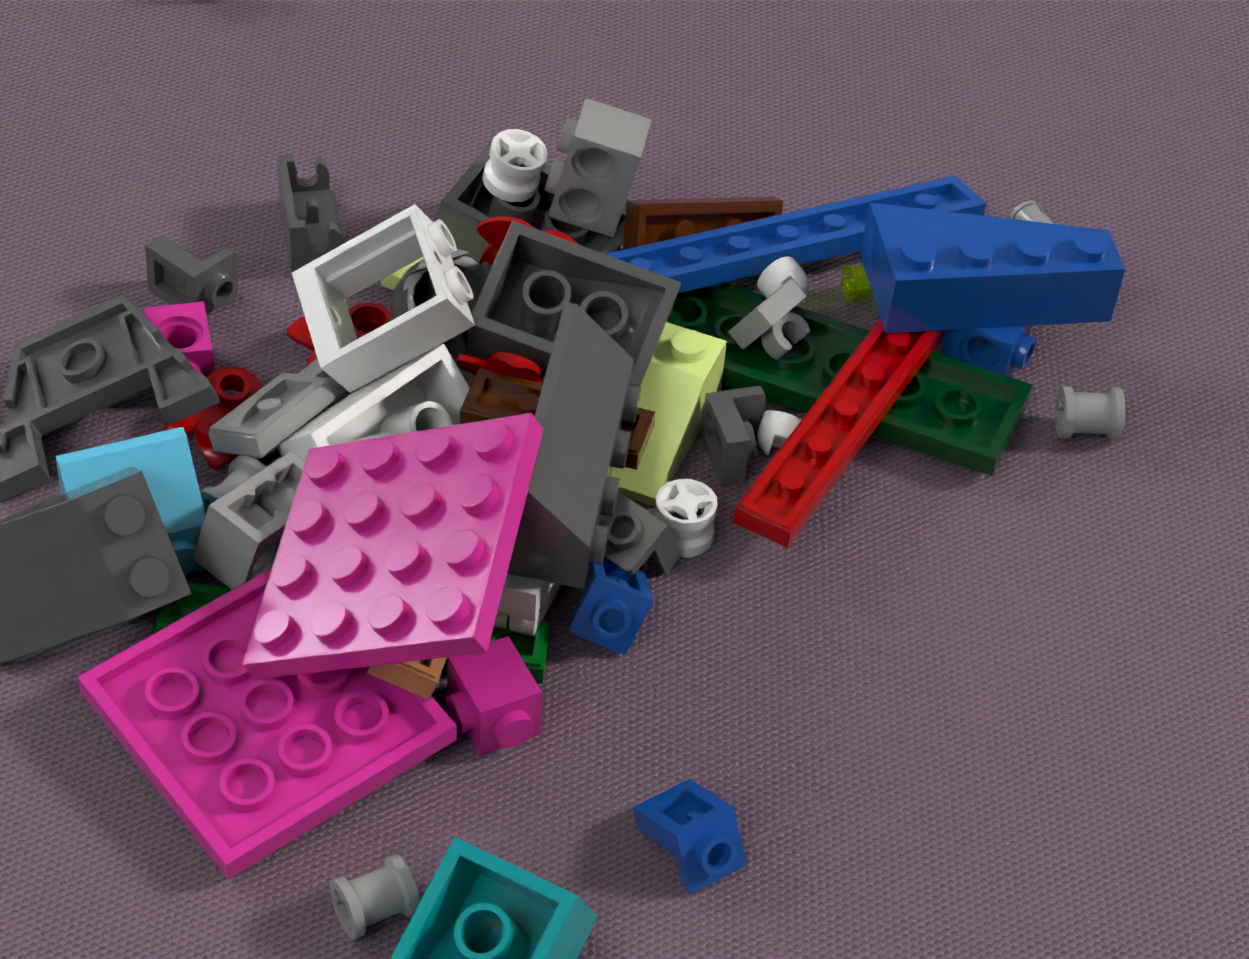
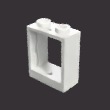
M414 204L292 272L320 368L350 393L475 326L467 303L473 299V292L462 271L457 266H454L451 254L457 251V247L452 234L443 221L438 219L432 222ZM424 257L437 296L357 339L345 299L417 259Z

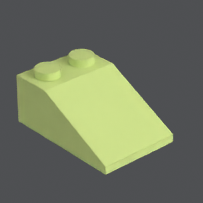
M666 322L641 384L638 406L639 408L655 412L654 428L637 470L624 467V469L612 467L610 477L620 479L618 494L621 493L631 500L655 507V498L659 489L667 482L672 481L701 429L705 394L721 391L727 341Z

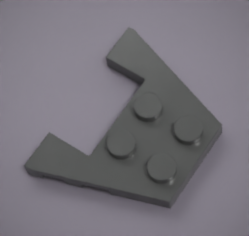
M125 294L119 295L15 343L3 400L9 410L6 425L0 428V503L50 480L41 441L43 435L63 426H73L83 420L85 416L113 403L130 400L138 395L140 391L150 386H153L159 411L169 425L220 403L219 396L209 380L192 367L183 353L177 347L174 348L164 338L160 330Z

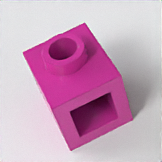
M509 636L490 642L487 653L448 657L447 713L457 725V733L462 734L466 732L479 756L501 748L516 747L526 740L540 735L542 691Z

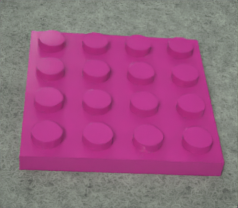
M526 413L309 449L242 665L256 679L487 653L544 430L534 415Z
M272 568L77 677L80 693L228 880L457 740V725L432 696L430 700H427L368 674L369 666L256 679L242 665Z

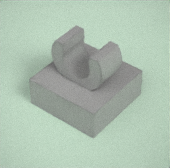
M791 278L730 329L728 333L742 349L746 348L761 335L763 348L772 358L777 360L792 348V345L783 336L782 332L794 344L810 332L807 322L800 315L789 312L806 295Z

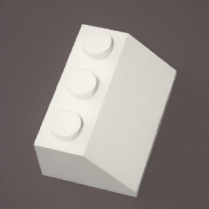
M443 343L357 389L278 444L276 448L281 456L292 450L306 461L309 449L459 425L460 409L470 388Z

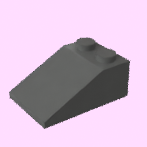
M491 140L442 199L436 219H440L447 226L454 238L457 249L469 252L464 256L473 258L479 263L481 255L489 243L478 234L476 229L480 222L493 217L521 219L540 231L551 230L566 234L576 241L578 245L603 254L616 252L623 245L626 206L623 208L614 237L548 217L555 194L544 191L551 167L546 164L539 173V186L532 198L523 202L501 200L487 190L482 179L485 165L490 159Z
M512 220L471 314L475 326L467 330V352L486 359L496 352L517 354L534 361L540 366L542 375L545 376L564 303L578 304L634 359L630 385L641 387L681 288V282Z
M126 468L0 520V664L131 620L192 594L142 471L136 468Z

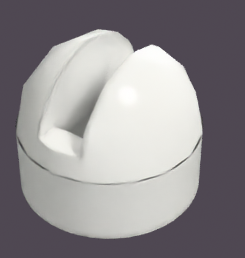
M787 256L772 262L760 275L757 286L763 295L768 298L792 278L807 297L809 279L795 259Z
M765 411L757 435L762 451L768 455L771 446L780 448L802 419L781 411Z

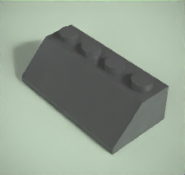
M564 303L534 417L544 430L507 574L584 589L590 563L602 565L609 527L599 525L601 514L612 517L614 515L620 479L610 476L612 467L624 469L631 432L621 429L623 421L635 423L641 387L630 385L634 359L578 304Z

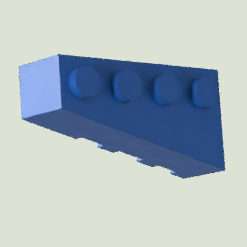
M869 203L860 252L885 333L1110 322L1125 273L1124 264L1109 230L879 203Z

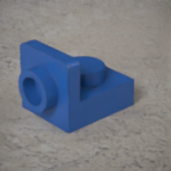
M604 559L602 565L590 563L585 587L582 589L583 595L568 622L569 630L576 636L616 653L625 654L629 650L654 602L646 575L638 570L634 575L627 576Z
M688 779L633 807L638 830L674 854L681 885L689 892L695 893L744 867L746 859L734 807L693 780Z

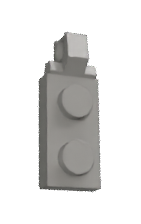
M318 358L297 374L282 372L209 428L210 431L208 433L213 451L247 455L255 459L269 456L276 451L278 444L297 429L312 421L314 416L329 404L334 405L347 390L320 368Z

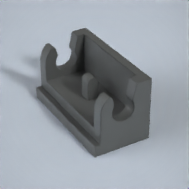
M292 154L277 156L279 207L291 276L295 270L344 244L334 190H330L328 166L321 157H317L315 160L316 174L312 178L304 180L296 176L298 174L297 166Z

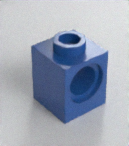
M1032 326L946 330L941 354L1010 377L1016 367L1022 370L1027 367L1033 356L1037 338L1030 335Z

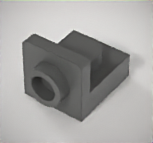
M164 235L145 245L148 290L170 305L204 301L207 315L218 307L226 305L237 295V254L226 247L206 260L201 261L193 252L183 249Z
M761 386L705 394L700 439L721 487L745 482L748 458L755 455V437L758 435V429L764 413L766 395Z
M618 494L613 517L601 515L599 525L609 527L604 560L627 576L634 575L639 568H644L647 563L667 575L681 558L669 524L623 494Z

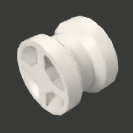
M507 129L499 132L492 140L489 152L490 159L487 161L482 179L487 190L499 199L509 202H523L532 198L537 192L540 181L539 173L544 169L548 152L545 144L537 136L527 131Z
M677 479L667 482L659 489L656 495L655 514L656 517L669 524L681 558L701 555L710 548L714 540L713 521L717 514V496L710 487L696 480Z

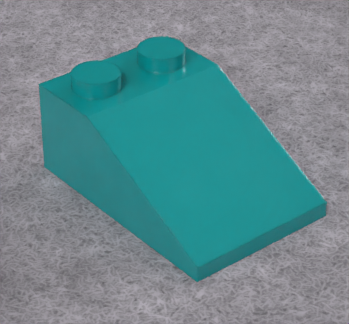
M454 837L390 959H577L598 915L578 895Z

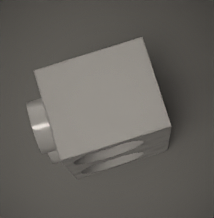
M585 98L579 119L575 120L567 117L556 150L566 153L567 157L566 161L554 158L544 189L546 192L555 194L548 217L614 237L642 156L652 119Z
M291 450L211 503L208 507L192 559L231 590L271 569L306 461Z

